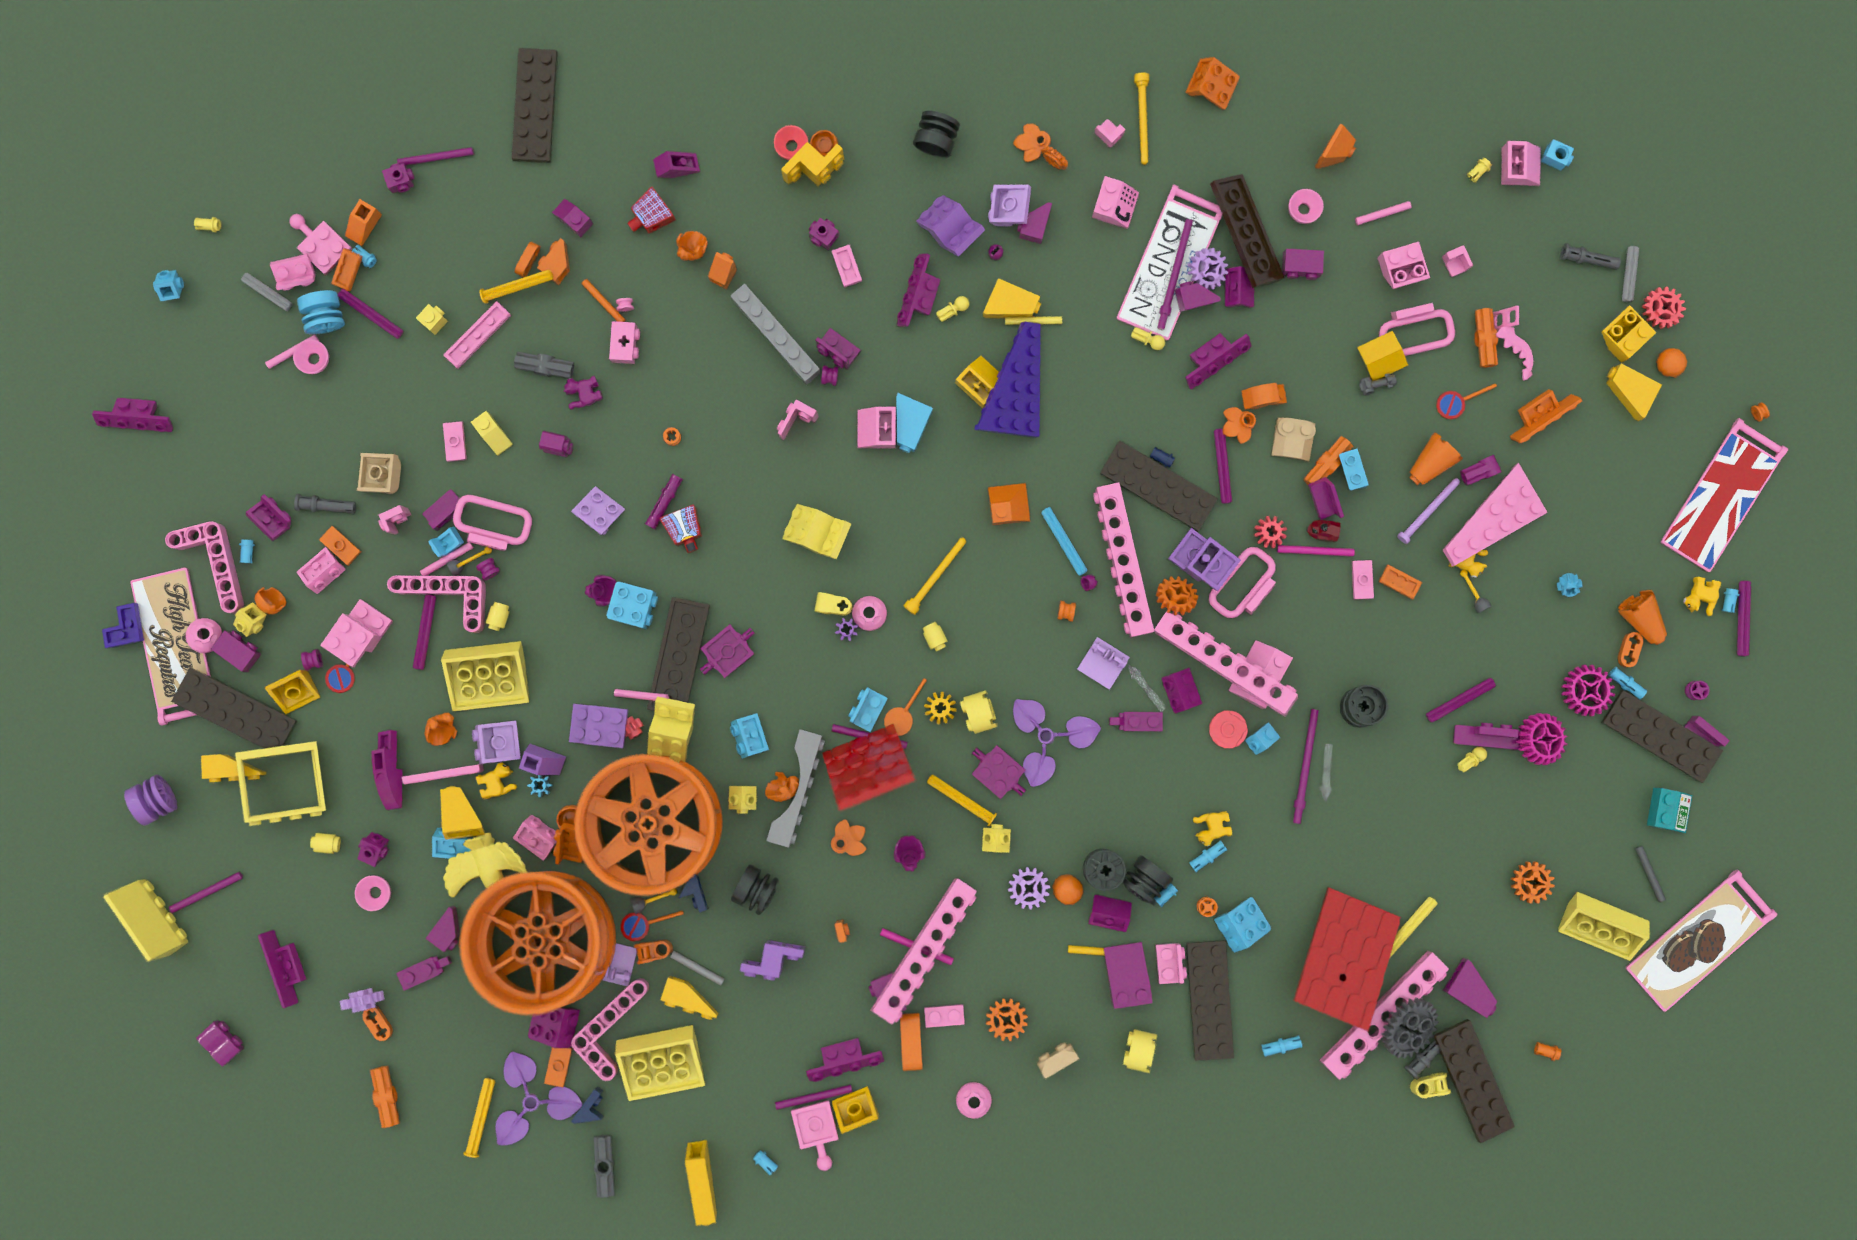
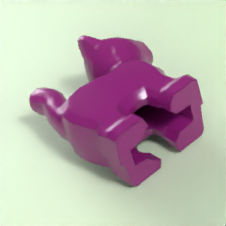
M595 376L581 381H576L573 378L567 379V383L564 385V392L566 395H573L578 392L580 401L571 402L569 409L590 406L596 401L603 400L600 390L593 392V388L599 387Z

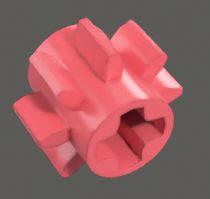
M633 716L627 718L625 738L629 737L632 740L643 733L641 727L644 725L639 718L634 719Z

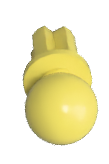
M964 296L957 297L953 305L949 302L948 306L936 313L938 319L943 322L953 315L957 316V311L967 310L969 300Z
M1137 327L1132 331L1131 337L1145 343V346L1147 343H1150L1154 350H1161L1165 346V339L1160 335L1151 336V331L1148 333Z
M1475 747L1472 753H1467L1466 757L1457 764L1459 771L1466 772L1470 768L1479 765V762L1484 761L1487 758L1485 748Z

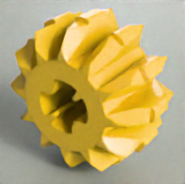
M941 692L940 698H938L936 693H933L935 700L933 701L928 697L927 700L932 704L924 705L925 708H931L930 711L925 712V715L932 713L931 722L935 717H938L937 724H940V718H943L946 724L948 720L945 716L951 719L954 718L949 711H957L956 708H950L956 702H948L951 698L950 694L946 699H943L944 692ZM939 703H943V706H946V710H943L942 713H937L938 710L935 711V706H938Z

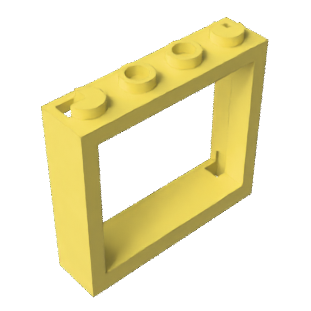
M316 741L235 753L244 821L249 823V826L261 825L262 820H269L270 823L281 822L282 817H290V820L300 819L302 814L310 813V817L320 816L322 811H326ZM311 751L318 806L250 816L243 760Z

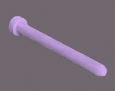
M1458 478L1453 479L1404 533L1400 532L1397 535L1400 541L1404 544H1408L1411 541V535L1460 484Z

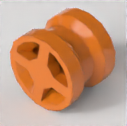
M1060 601L1057 619L1062 620L1064 618L1073 622L1076 603L1067 604L1065 601Z
M1210 897L1200 898L1196 905L1197 911L1205 917H1212L1218 909L1216 901Z

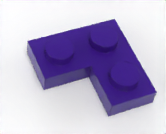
M138 603L117 606L119 626L102 629L105 648L144 641Z

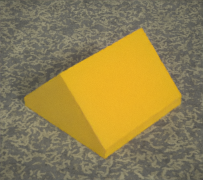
M1393 331L1357 347L1372 381L1408 366L1403 349Z
M298 670L265 687V690L285 714L320 698L310 673L306 670Z
M868 1086L832 1101L842 1134L879 1118V1113Z

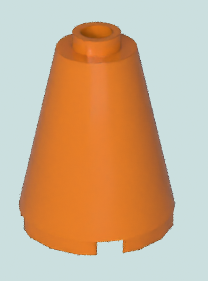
M1436 432L1431 436L1409 472L1411 474L1409 478L1416 485L1420 483L1422 485L1426 484L1463 459L1459 452L1447 441H1442V437Z
M1644 590L1639 592L1640 596L1635 598L1632 595L1618 606V612L1650 644L1658 645L1665 641L1667 636L1666 628L1655 594L1652 590Z

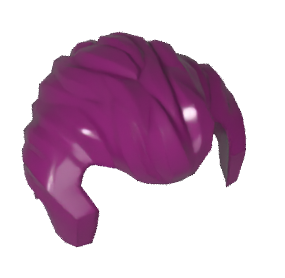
M597 575L594 577V582L586 586L585 594L589 598L594 599L599 607L609 605L617 581L609 576Z
M912 835L901 837L895 846L894 860L902 864L905 871H914L919 860L925 858V850L921 841Z

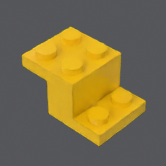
M807 142L781 169L783 180L790 185L792 181L795 183L801 177V172H803L818 187L822 183L825 184L830 179V174L834 170H839L844 164L843 148L836 144L823 157Z

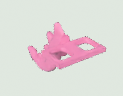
M1519 306L1493 312L1494 329L1498 331L1496 337L1504 339V348L1512 346L1514 354L1520 351L1519 357L1521 359L1525 358L1523 365L1526 366V369L1522 370L1523 380H1528L1532 376L1533 354L1529 345L1515 335L1513 326L1519 325ZM1515 310V322L1510 323V312ZM1502 314V325L1497 326V316Z

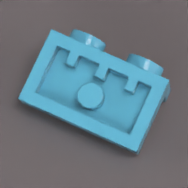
M1358 448L1339 454L1349 490L1366 488L1369 484Z
M868 687L866 690L862 689L857 698L860 701L857 708L853 706L848 715L851 718L849 722L871 732L888 698Z
M757 713L730 722V731L737 743L736 750L742 759L769 750Z
M442 827L437 828L432 836V857L449 859L456 857L458 853L469 852L471 849L463 844L465 840L473 839L475 836L445 840Z

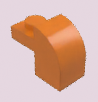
M1269 383L1241 391L1245 409H1259L1268 405L1287 403L1284 384Z

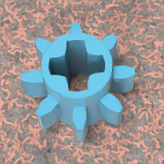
M1566 573L1559 577L1560 582L1557 583L1558 591H1561L1562 595L1567 597L1580 593V588L1583 587L1581 579H1578V575Z
M538 775V778L530 777L532 783L527 786L532 788L531 795L538 793V797H542V792L550 794L548 788L553 786V784H549V776L542 778V775ZM537 782H543V789H537Z

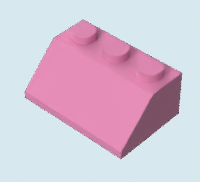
M1255 640L1246 657V662L1251 665L1254 663L1264 669L1263 673L1268 676L1272 674L1281 681L1293 657ZM1241 668L1238 671V675L1245 677L1249 671ZM1257 679L1254 682V685L1259 688L1265 684L1263 679ZM1231 684L1228 691L1261 709H1266V704L1235 684ZM1276 689L1271 691V696H1273Z

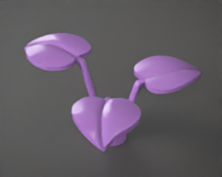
M1016 699L1014 702L1013 715L1018 728L1030 733L1037 727L1039 730L1038 739L1043 743L1042 755L1037 752L1031 753L1023 762V768L1026 769L1024 773L1032 787L1045 783L1055 772V760L1052 757L1045 756L1046 745L1051 744L1055 737L1069 736V741L1074 747L1086 748L1094 742L1101 730V727L1094 720L1078 716L1071 718L1067 722L1066 728L1068 732L1054 733L1048 728L1042 729L1039 725L1045 719V710L1040 703L1033 700Z
M511 1052L505 1061L504 1078L508 1085L514 1088L523 1084L526 1095L523 1100L524 1109L519 1115L514 1111H506L498 1117L495 1127L498 1145H510L521 1140L529 1129V1122L522 1118V1116L527 1111H534L538 1105L549 1103L547 1106L548 1114L556 1120L566 1119L582 1107V1102L578 1095L567 1087L552 1088L549 1091V1099L539 1100L537 1095L530 1094L526 1082L531 1081L535 1077L536 1065L528 1056L516 1052Z

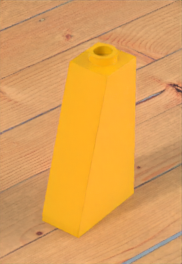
M707 1140L689 1142L687 1144L685 1165L696 1225L707 1226L716 1223L717 1215Z

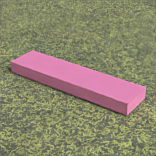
M496 301L448 349L444 356L459 369L503 325L511 314Z
M483 764L404 776L402 781L403 784H413L481 773L484 769Z

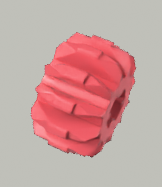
M1266 516L1265 521L1262 519L1258 521L1260 526L1256 525L1254 527L1255 530L1259 531L1254 534V537L1260 536L1261 538L1257 541L1258 544L1264 541V548H1267L1269 543L1271 548H1275L1276 543L1278 545L1283 543L1281 539H1285L1287 536L1282 532L1286 531L1287 528L1280 527L1284 523L1282 520L1276 523V516L1272 518V521L1269 516ZM1270 528H1272V532L1274 533L1271 536H1269V532L1266 531Z

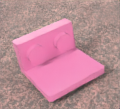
M795 400L794 404L790 403L786 410L787 417L785 421L781 420L777 427V430H779L778 435L780 439H785L797 415L807 423H810V421L815 423L818 418L817 411L798 400Z

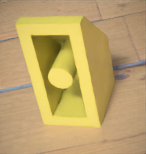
M487 411L471 421L472 425L497 456L513 445L492 415Z

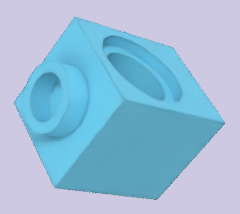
M1553 139L1547 145L1540 162L1561 171L1565 166L1571 164L1574 157L1571 154L1574 148ZM1555 152L1560 153L1562 159L1557 158Z

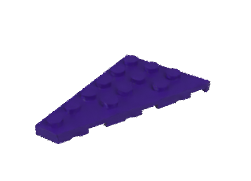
M1026 321L1020 324L1018 333L1013 339L1014 344L1011 351L1005 357L1002 369L997 375L998 380L988 395L986 405L981 411L982 416L978 424L975 425V430L1034 438L1039 437L1041 324Z

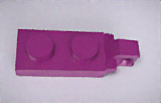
M1163 712L1119 713V717H1110L1109 725H1119V730L1163 731Z
M433 956L396 974L405 991L444 972L443 967L452 963L450 956L440 960L438 956Z

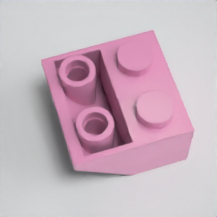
M1508 141L1502 147L1501 185L1539 186L1540 147L1527 141Z
M1419 242L1382 252L1378 257L1382 274L1393 289L1430 278Z
M872 407L858 410V448H896V407Z

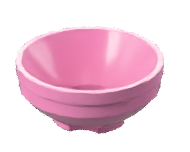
M1301 189L1295 192L1288 205L1290 216L1301 224H1309L1316 221L1323 212L1322 198L1317 192L1310 189ZM1301 204L1309 207L1307 214L1299 212L1298 208Z
M304 340L294 350V364L300 371L306 374L320 373L328 365V350L317 340ZM312 354L319 355V362L317 364L310 363L309 358Z
M865 596L855 603L852 617L859 628L873 631L884 624L887 610L885 604L879 598ZM872 607L875 610V615L872 618H866L863 614L865 608Z
M197 619L187 628L186 641L194 651L209 653L212 652L211 648L222 635V629L211 619ZM200 629H207L210 632L207 639L202 640L197 636Z
M367 876L360 880L355 888L356 902L367 911L382 909L391 898L390 885L380 876ZM373 887L380 888L381 895L379 898L371 896V889Z
M967 1083L957 1093V1107L968 1118H980L991 1107L990 1092L980 1083ZM974 1096L980 1100V1104L976 1108H972L968 1104L969 1099Z

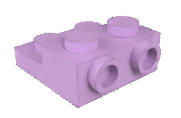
M994 185L991 192V210L988 212L989 222L994 226L1027 224L1031 186Z
M516 721L476 725L475 730H472L473 741H477L478 748L474 749V756L476 761L479 760V764L521 759Z

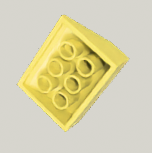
M521 641L444 651L441 662L452 711L529 703L525 657Z
M142 879L112 891L103 897L146 960L152 961L172 955L186 945L188 940L186 939L187 934L175 923L176 918L164 907L165 902L159 896L157 897L153 891L154 886L152 883Z
M693 1025L616 1040L615 1055L629 1101L705 1086Z

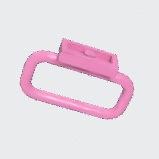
M1433 303L1391 312L1392 320L1384 323L1379 331L1380 337L1394 327L1443 317L1447 327V337L1442 340L1403 349L1405 356L1450 345L1455 337V328L1451 314L1443 309L1434 310Z
M465 495L456 504L453 522L458 530L469 533L466 542L505 551L507 544L520 545L528 539L532 526V517L527 510L475 495ZM471 502L522 516L524 518V526L521 536L515 538L463 524L461 522V515L464 505Z
M1257 547L1245 549L1238 557L1241 561L1218 591L1212 589L1209 594L1210 605L1227 618L1238 617L1244 610L1252 615L1275 587L1276 582L1271 579L1276 569L1275 562L1267 553ZM1250 555H1257L1267 563V571L1235 610H1227L1218 603L1216 599L1218 593Z

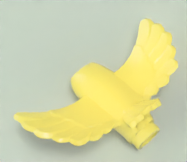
M485 833V835L465 840L463 845L471 849V851L464 852L463 854L458 853L456 857L449 858V864L446 866V873L443 876L445 888L448 890L450 897H455L466 883L477 877H480L484 886L488 888L495 882L503 879L502 870L527 873L525 864L507 843L496 842L494 844L495 839L492 838L491 833Z

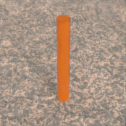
M588 279L582 282V285L617 322L626 321Z

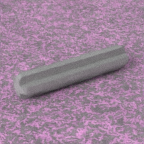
M1630 246L1627 249L1622 301L1624 302L1634 300L1639 247Z
M245 273L242 276V282L285 311H289L292 307V302L249 273Z

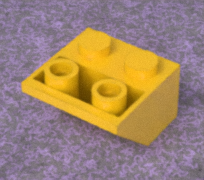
M1630 305L1602 331L1609 351L1621 363L1629 359L1656 334L1653 328Z
M980 356L956 378L955 384L983 409L991 389L994 388L998 380L997 375L999 371Z

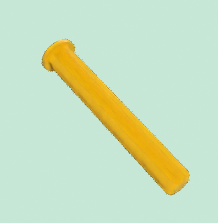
M545 270L487 290L480 289V297L483 303L487 304L489 300L553 279L551 270Z
M931 775L927 780L929 785L989 823L987 826H990L997 813L992 814L935 775Z
M485 1078L483 1081L467 1149L463 1152L465 1156L479 1157L477 1153L495 1085L494 1079Z

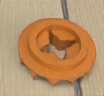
M1048 146L1042 149L1043 157L1050 165L1059 170L1067 168L1068 161L1056 149Z

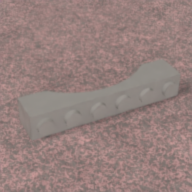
M745 283L730 295L735 305L769 340L806 385L821 373L818 366Z
M799 730L794 747L800 765L798 790L789 808L772 822L766 841L788 848L791 844H795L797 833H794L796 825L800 826L803 815L800 814V811L807 804L809 796L805 794L807 788L811 789L814 778L811 777L813 769L817 770L820 759H817L818 751L822 752L825 743V740H822L823 736Z

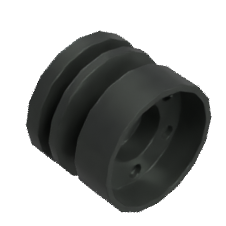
M924 111L921 116L922 120L919 122L921 129L917 130L913 145L920 151L933 156L950 157L954 146L952 139L957 137L956 131L959 130L960 123L946 114L936 111Z
M1362 685L1347 691L1340 702V713L1343 719L1354 727L1374 725L1380 722L1388 711V700L1385 693L1373 685ZM1361 704V706L1364 707V710H1361V708L1358 707V705Z
M1097 849L1085 858L1083 875L1086 881L1094 888L1101 891H1111L1118 888L1124 881L1126 866L1123 859L1117 853L1108 849ZM1104 865L1107 868H1110V870L1107 871V875H1105L1104 873H1100V870L1103 869Z
M1140 855L1133 864L1139 871L1136 875L1128 871L1127 874L1133 878V881L1130 882L1124 878L1122 883H1124L1128 891L1140 900L1154 906L1157 902L1150 897L1153 893L1160 898L1161 894L1156 890L1157 886L1167 889L1173 878Z
M749 864L731 897V901L742 906L748 899L751 901L749 910L752 911L755 904H758L756 914L761 915L769 906L776 892L779 879L774 877L771 884H768L767 881L770 874H766L761 880L759 879L761 869Z

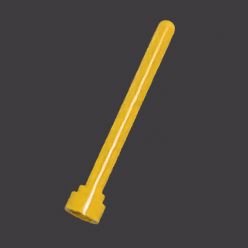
M1137 73L1134 75V83L1138 87L1140 153L1141 163L1146 165L1148 163L1146 87L1149 83V74Z
M962 537L957 541L917 595L906 601L903 605L904 608L916 615L919 611V603L965 545V538Z

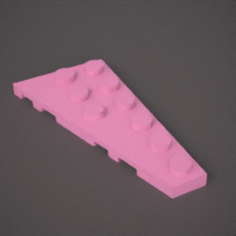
M1519 463L1515 464L1498 487L1491 492L1475 511V514L1443 549L1452 567L1547 513Z

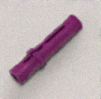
M674 474L671 475L665 488H662L660 498L645 522L646 525L656 530L660 517H663L672 498H675V493L683 479Z

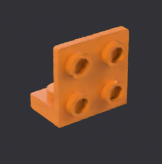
M1215 57L1203 58L1199 60L1185 93L1190 96L1203 95L1224 110L1227 108L1240 76Z

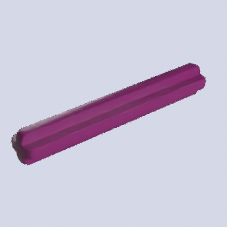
M345 289L340 290L338 297L395 338L399 339L402 336L403 330Z
M1222 428L1214 430L1221 503L1228 504L1232 502L1227 446L1226 437L1222 432Z
M1740 581L1737 655L1749 656L1751 582Z
M426 594L424 598L413 662L414 669L423 670L425 666L436 602L435 595Z
M1488 678L1426 714L1429 722H1434L1496 687L1494 680Z

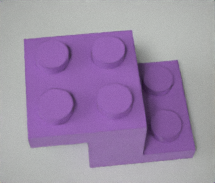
M944 195L937 198L933 205L924 211L916 221L920 227L930 232L942 248L958 257L985 231L981 224L971 219L960 203Z
M1192 528L1168 558V560L1196 581L1202 580L1216 591L1221 588L1241 561L1211 537L1206 539Z
M573 704L569 742L624 748L628 709Z
M767 940L764 946L762 962L744 960L741 963L740 971L744 972L745 976L756 977L759 974L764 975V979L775 980L782 973L784 956L787 955V959L791 960L803 958L806 946Z

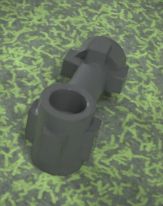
M1388 373L1385 374V378L1371 381V377L1363 378L1359 384L1360 391L1363 392V395H1370L1375 392L1374 388L1387 386L1388 389L1393 388V386L1397 385L1396 377L1394 374L1390 375Z

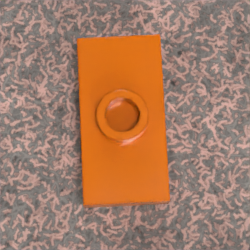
M343 248L331 284L346 291H351L363 256Z
M331 526L319 539L348 566L362 552L334 526Z
M1390 565L1386 566L1378 581L1412 600L1422 584L1421 581Z
M843 919L837 920L835 929L838 942H845L848 939L847 935H850L848 924H844Z
M552 1047L544 1084L564 1087L573 1048Z

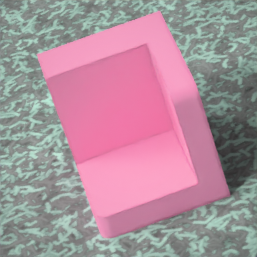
M1107 119L1101 126L1098 125L1094 133L1111 148L1124 135L1125 129L1121 125L1116 127Z
M1464 245L1442 256L1451 277L1461 274L1473 266Z

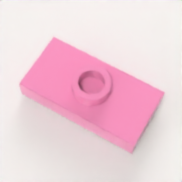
M463 422L443 423L446 461L467 460Z
M1372 560L1352 561L1353 599L1374 598Z

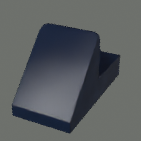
M695 873L687 881L679 898L694 894V898H692L693 906L699 912H702L709 908L699 876Z
M597 1086L571 1120L572 1123L596 1121L604 1117V1115L592 1107H597L603 1099L600 1096L603 1092L601 1088Z

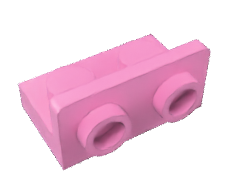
M308 254L270 263L277 282L275 286L277 290L283 289L286 291L298 285L308 286L315 280L316 273Z
M399 505L379 514L380 520L378 522L383 531L396 535L398 530L394 523L400 524L407 521V517L411 513L409 508Z
M325 547L300 568L297 574L306 587L318 594L346 569L337 561L331 551Z
M530 815L523 821L513 837L514 840L543 861L549 856L557 842L554 840L556 831L533 815Z
M1179 943L1156 944L1158 983L1184 984V979L1187 978L1186 967L1182 965V959H1185L1184 947H1181Z

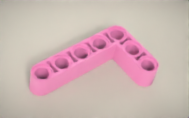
M206 522L175 530L166 535L165 542L167 546L177 550H185L206 544L222 610L227 613L236 614L241 608H244L227 531L222 524ZM217 527V534L213 536L212 529ZM198 531L199 537L194 541L193 535ZM179 536L180 543L175 545L174 540ZM221 545L222 551L217 554L216 548ZM225 563L227 568L225 572L222 573L220 568L221 565ZM227 582L231 583V588L229 591L225 590V585ZM234 600L235 608L231 610L229 604Z
M392 576L389 578L387 587L391 592L397 594L464 595V628L472 633H479L484 629L486 586L482 579L474 576ZM401 580L402 587L396 590L394 585L396 581ZM420 580L421 587L415 590L414 583ZM439 580L440 588L434 590L433 583ZM455 581H459L460 586L454 591L452 584ZM474 581H478L479 588L473 591L471 584ZM477 600L479 605L477 609L472 610L471 602ZM473 619L478 621V626L475 629L470 627V622Z
M643 978L633 981L572 1039L573 1049L602 1080L609 1081L613 1079L618 1073V1065L596 1040L648 992L649 983ZM636 983H641L644 986L642 993H638L635 990ZM621 997L629 999V1006L621 1004ZM612 1010L615 1013V1019H608L606 1011ZM596 1023L601 1027L600 1033L593 1032L592 1024ZM578 1037L585 1038L586 1046L578 1044ZM595 1051L599 1054L600 1058L598 1061H594L591 1058V1052ZM604 1066L612 1068V1075L605 1074Z

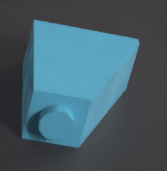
M898 393L896 396L897 445L900 446V450L906 453H910V451L915 453L933 408Z

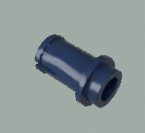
M1156 446L1150 455V458L1164 464L1165 468L1167 466L1170 468L1175 460L1172 453L1168 454Z

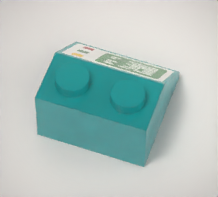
M1653 788L1647 826L1686 833L1693 795L1664 788Z

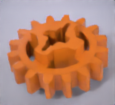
M1172 576L1169 580L1164 579L1159 584L1156 593L1158 597L1157 603H1162V609L1166 607L1167 613L1174 611V615H1177L1180 612L1182 616L1186 611L1190 613L1192 608H1195L1199 596L1196 595L1197 589H1192L1193 583L1187 584V579L1181 581L1179 576L1176 580Z
M1534 861L1532 865L1530 862H1525V867L1518 865L1520 870L1513 871L1516 877H1511L1510 879L1515 881L1511 888L1517 889L1514 894L1517 896L1521 895L1520 900L1525 901L1527 898V903L1532 904L1533 900L1535 903H1540V898L1546 901L1545 895L1552 894L1549 888L1555 887V885L1550 884L1554 877L1549 876L1551 870H1544L1546 865L1540 864L1538 866V862ZM1534 880L1539 882V884L1532 885L1526 881Z
M1002 998V1003L1000 1004L998 1001H995L996 1007L990 1006L989 1009L992 1012L986 1013V1016L990 1018V1020L986 1021V1025H991L988 1029L989 1032L995 1031V1038L1001 1035V1041H1004L1005 1037L1012 1041V1036L1018 1039V1032H1025L1022 1026L1028 1025L1024 1021V1019L1028 1018V1015L1022 1014L1025 1008H1019V1001L1013 1004L1012 998H1010L1009 1002ZM1003 1007H1011L1006 1011L1000 1010ZM1017 1012L1019 1013V1016H1020V1022H1019V1023H1018L1017 1021H1015V1017H1014ZM1010 1015L1012 1023L1006 1022L1004 1024L1002 1016L1008 1017ZM994 1016L999 1019L997 1027L994 1024ZM1009 1028L1014 1029V1030L1011 1031V1032H1004L1005 1029H1009Z

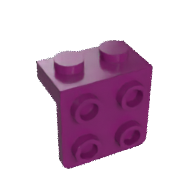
M560 1007L550 1012L533 1015L528 1032L529 1039L554 1048H571L580 1010Z

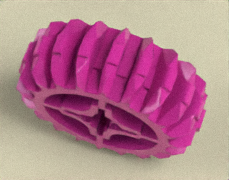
M1582 665L1581 668L1575 667L1574 672H1568L1570 678H1564L1567 684H1563L1561 687L1566 689V692H1562L1561 695H1567L1563 702H1570L1568 708H1575L1574 713L1579 714L1581 712L1582 716H1587V714L1594 716L1595 713L1601 714L1602 709L1607 710V704H1612V700L1609 697H1613L1615 694L1610 692V689H1614L1615 686L1609 685V683L1613 679H1606L1608 673H1601V667L1596 669L1594 665H1589V667ZM1590 675L1595 680L1588 683L1586 680H1582L1581 677ZM1575 685H1576L1577 688H1578V694H1577V695L1575 694ZM1599 686L1601 687V696L1598 693ZM1586 687H1590V694H1586ZM1588 698L1590 701H1594L1595 704L1586 706L1581 701Z
M1536 713L1523 720L1524 725L1519 726L1521 732H1518L1520 740L1516 742L1521 745L1518 750L1524 751L1522 756L1527 758V761L1534 762L1536 765H1548L1549 763L1556 762V759L1562 758L1560 753L1566 752L1563 746L1567 745L1564 742V738L1568 736L1563 734L1566 728L1561 727L1562 722L1556 721L1557 717L1550 716L1547 713Z

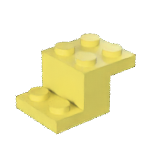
M797 504L792 512L789 524L785 528L782 539L798 544L814 553L837 559L851 523L834 518L818 509Z
M657 696L654 717L648 733L647 755L670 756L669 758L674 761L680 762L682 760L686 762L687 747L693 731L695 704Z

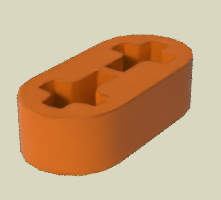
M533 242L527 245L516 265L515 274L523 278L527 276L540 252L541 247Z
M1631 632L1624 636L1618 655V663L1622 667L1629 668L1637 664L1643 645L1641 634ZM1635 636L1634 640L1637 641V644L1632 645V642L1629 641V638H1633ZM1629 655L1632 661L1626 664L1627 660L1624 659V656Z
M375 1007L364 1010L362 1018L374 1038L378 1041L389 1039L393 1029L381 1009ZM369 1011L376 1012V1021L373 1018L369 1019ZM379 1026H380L382 1029H384V1028L387 1029V1031L385 1032V1035H381V1036L379 1035L378 1032L381 1031V1029L379 1028Z

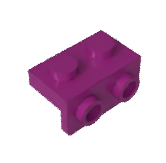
M265 494L261 496V501L246 511V516L272 542L290 529L291 517L286 511H281L277 507L275 500L271 497L268 498Z
M1190 668L1162 677L1163 686L1174 713L1203 704Z

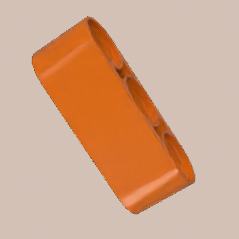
M919 1013L902 1014L900 1017L903 1071L922 1070Z

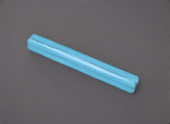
M1050 507L1044 509L1041 513L1079 576L1086 573V566Z

